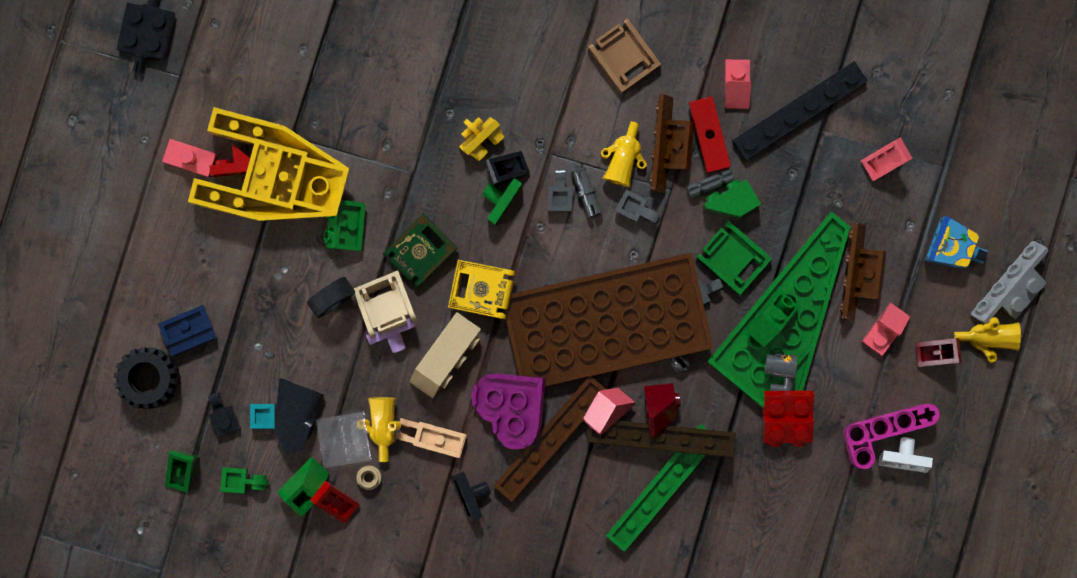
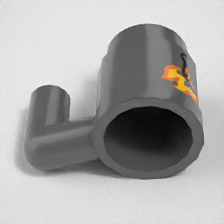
M776 353L774 355H766L765 374L784 378L783 385L771 384L770 391L793 390L797 355Z

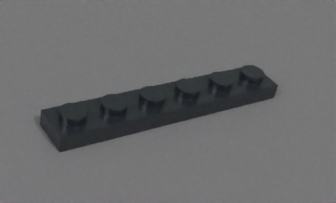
M853 61L733 139L732 142L746 161L856 90L868 80L856 62Z

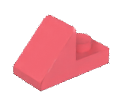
M726 59L725 109H749L752 81H750V60Z
M890 302L861 342L880 356H883L895 338L901 335L910 316Z

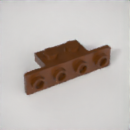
M660 94L659 100L656 103L658 116L657 124L654 127V137L656 140L655 148L652 151L653 173L650 175L651 190L658 193L666 192L667 170H690L694 126L692 121L672 120L673 97L666 94Z
M854 223L849 233L851 249L846 257L848 274L844 278L843 289L845 291V298L840 306L842 319L851 322L855 321L857 298L881 300L886 251L863 249L866 226L860 223Z

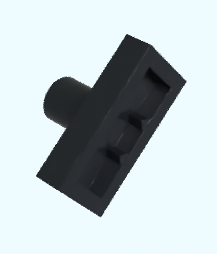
M464 471L450 476L468 521H474L483 517L476 500L491 494L487 482L483 481L470 487Z

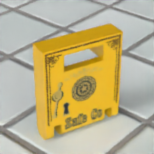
M458 260L448 308L506 319V314L497 313V309L508 310L514 281L504 279V276H515L516 271ZM462 274L469 275L465 298L458 297Z

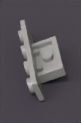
M1032 241L1015 262L1009 266L998 282L992 286L987 295L976 305L971 315L987 324L997 311L1002 308L1009 317L1016 320L1046 285V281L1034 268L1049 250L1045 246Z

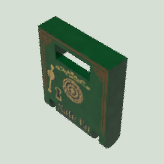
M423 213L383 255L387 258L394 252L395 255L390 259V262L409 282L417 276L419 280L413 285L417 289L458 247ZM428 227L445 242L439 249L422 233Z

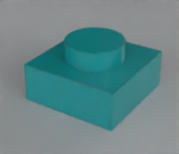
M250 404V429H274L276 404Z

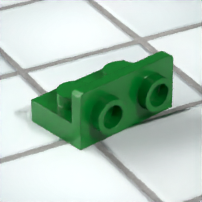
M341 200L337 216L326 217L328 219V226L324 232L326 249L361 251L366 203Z

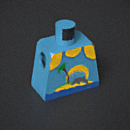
M944 216L940 218L925 261L964 269L969 266L970 260L983 264L988 251L976 246L979 239L977 233Z

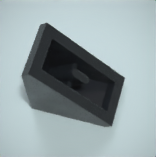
M522 151L486 160V165L495 187L510 182L514 178L517 179L530 174Z

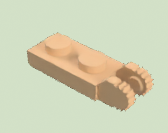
M400 418L402 426L417 428L415 438L404 433H396V439L413 443L417 447L461 458L467 434L424 422L417 423Z

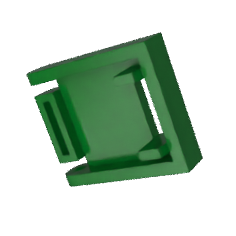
M727 221L725 226L731 232L727 233L721 228L702 249L709 257L706 259L699 253L696 258L740 296L772 258L735 225ZM753 259L759 266L744 282L738 275Z

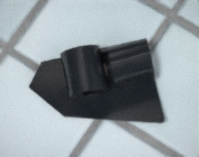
M280 378L274 433L288 455L303 450L306 440L309 439L316 423L315 416L324 394Z

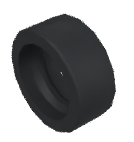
M341 277L313 295L307 301V304L315 316L320 318L346 302L355 294V290L346 277Z

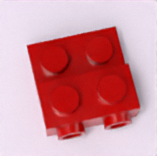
M813 390L764 391L762 420L764 443H768L772 447H779L782 443H792L797 447L813 443Z

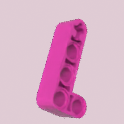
M919 404L848 424L844 428L843 437L852 465L860 469L870 468L875 462V454L871 442L936 424L940 417L938 408L932 404ZM925 410L931 411L928 420L925 418L916 419L914 416L924 414ZM902 414L908 418V425L904 428H901L897 423L898 417ZM877 421H882L885 425V430L880 435L874 431V424ZM854 427H858L862 434L861 438L857 441H853L850 437V431ZM861 451H865L868 455V460L863 465L857 462V454Z

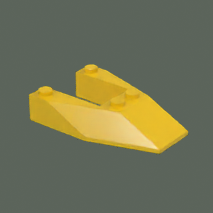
M213 107L207 129L209 133L254 145L242 191L194 178L188 199L189 203L258 221L337 216L350 170L347 166L283 125Z

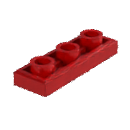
M713 96L689 102L706 172L710 173L730 168L731 164ZM707 131L713 133L714 137L712 139L706 138L705 133Z

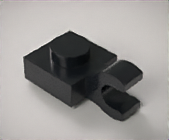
M219 392L208 396L211 406L215 411L208 414L216 436L219 437L240 429L241 427L233 406L225 408Z

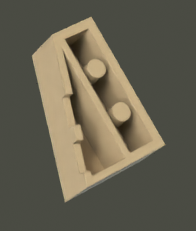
M456 312L416 367L409 382L433 399L441 387L445 389L453 378L450 374L454 368L459 369L467 358L464 354L468 348L470 350L475 348L480 340L477 335L481 329Z

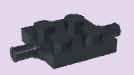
M148 0V4L143 5L126 4L116 50L135 56L132 71L143 73L145 59H166L176 13L157 7L158 0Z

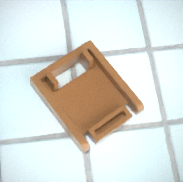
M628 18L623 21L628 29L627 31H624L621 25L618 24L596 40L597 45L600 47L599 51H597L592 43L588 46L593 56L621 94L661 66L659 60ZM643 62L647 69L629 81L625 73Z

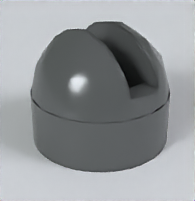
M687 355L671 358V367L674 371L685 372L689 369L690 358ZM679 357L686 364V367L682 368L675 359Z

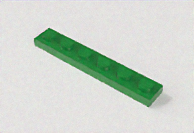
M701 423L696 427L697 429H707ZM675 452L605 536L625 552L706 455Z

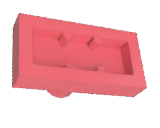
M900 137L862 159L861 162L872 181H875L913 158Z
M170 139L162 162L210 178L209 165H214L217 154Z

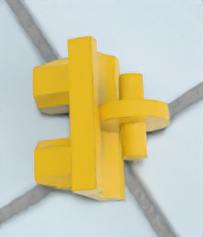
M479 117L473 123L466 119L463 123L467 128L461 133L466 140L459 147L464 153L470 154L480 161L488 153L481 145L486 138L494 145L504 138L503 133L498 128L500 124L491 117L484 123Z

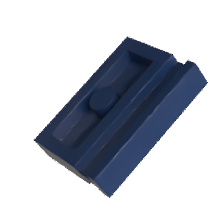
M204 305L158 323L172 357L217 338Z

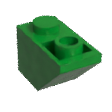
M738 178L726 185L728 190L722 194L716 191L706 197L707 203L703 205V208L706 211L740 218L759 207L761 203L747 179L740 182Z
M780 291L756 317L746 332L765 347L782 330L799 306L783 291Z
M311 457L280 488L278 494L285 503L302 517L314 505L310 499L327 480L329 472Z

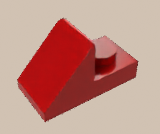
M232 144L234 163H230V160L215 161L216 165H209L210 175L212 177L246 174L250 158Z

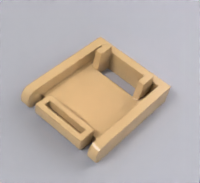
M398 271L354 288L355 297L371 339L376 337L375 330H378L380 335L408 324L407 317H410L412 322L417 320ZM391 286V291L370 299V293Z

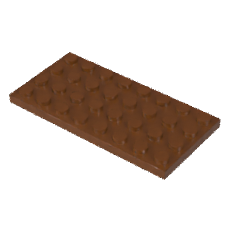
M692 252L512 293L508 310L504 309L518 375L546 378L545 386L713 348Z

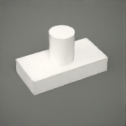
M903 437L900 438L899 453L883 451L879 456L878 465L927 473L932 468L933 458L914 455L915 439Z

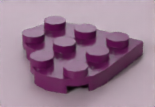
M496 373L485 375L474 385L471 394L472 406L476 408L483 420L492 422L493 433L497 435L498 440L503 443L504 447L523 449L536 443L542 427L546 378Z

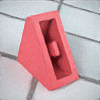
M619 388L601 390L597 393L583 421L601 436L635 406V402Z

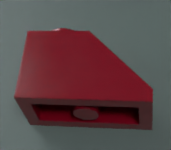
M673 383L644 386L650 437L656 436L677 418L676 408L681 407L680 394L674 391Z

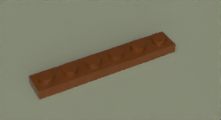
M589 376L542 429L536 443L528 446L494 484V487L512 502L580 425L597 393L607 389L592 376Z

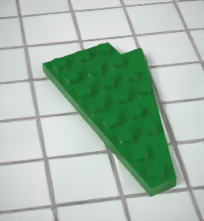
M832 211L707 361L762 408L764 391H770L771 384L783 385L784 383L783 377H773L771 374H765L767 354L797 355L796 375L792 391H803L850 230V226ZM780 291H783L792 298L799 308L782 330L763 347L746 330Z

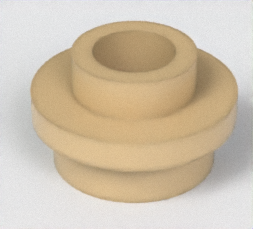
M364 466L357 473V483L365 490L375 489L381 482V473L374 466ZM367 473L373 475L374 479L372 482L365 480Z

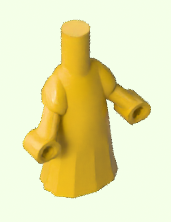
M631 121L627 134L619 137L612 146L601 151V157L608 159L611 153L615 151L610 165L602 178L603 180L629 188L635 158L637 159L636 166L638 169L644 170L647 163L640 153L641 146L636 139L639 123Z
M993 317L989 320V323L984 325L978 324L969 332H954V338H959V341H969L974 348L981 350L985 354L989 362L993 363L997 359L996 351L990 350L988 347L1019 351L1021 328L1019 322L1000 325L999 320Z
M368 398L372 427L368 419L358 420L357 427L367 432L371 440L379 446V462H388V447L395 440V432L401 428V423L394 421L396 398Z

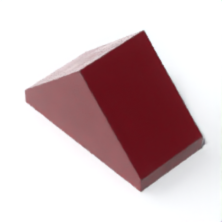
M959 338L915 343L918 367L962 362Z

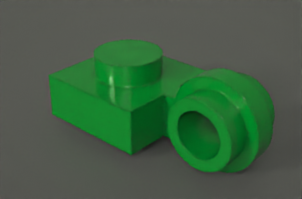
M222 467L220 492L246 494L247 484H251V489L266 490V485H269L267 475L252 474V479H248V469Z

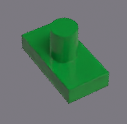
M515 178L505 192L500 191L489 183L482 193L483 197L496 205L487 218L495 226L522 187V183Z

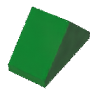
M177 449L170 450L165 486L188 493L200 456Z

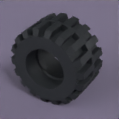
M146 347L134 349L128 355L125 354L121 358L122 362L117 364L116 368L118 370L117 373H114V378H116L117 382L114 383L115 389L119 390V393H117L119 397L124 398V402L128 405H133L134 408L154 409L169 402L170 398L175 396L174 392L179 388V384H177L178 379H180V373H177L178 366L172 361L173 358L162 350ZM143 364L154 365L160 375L158 387L150 393L141 392L134 380L137 369Z

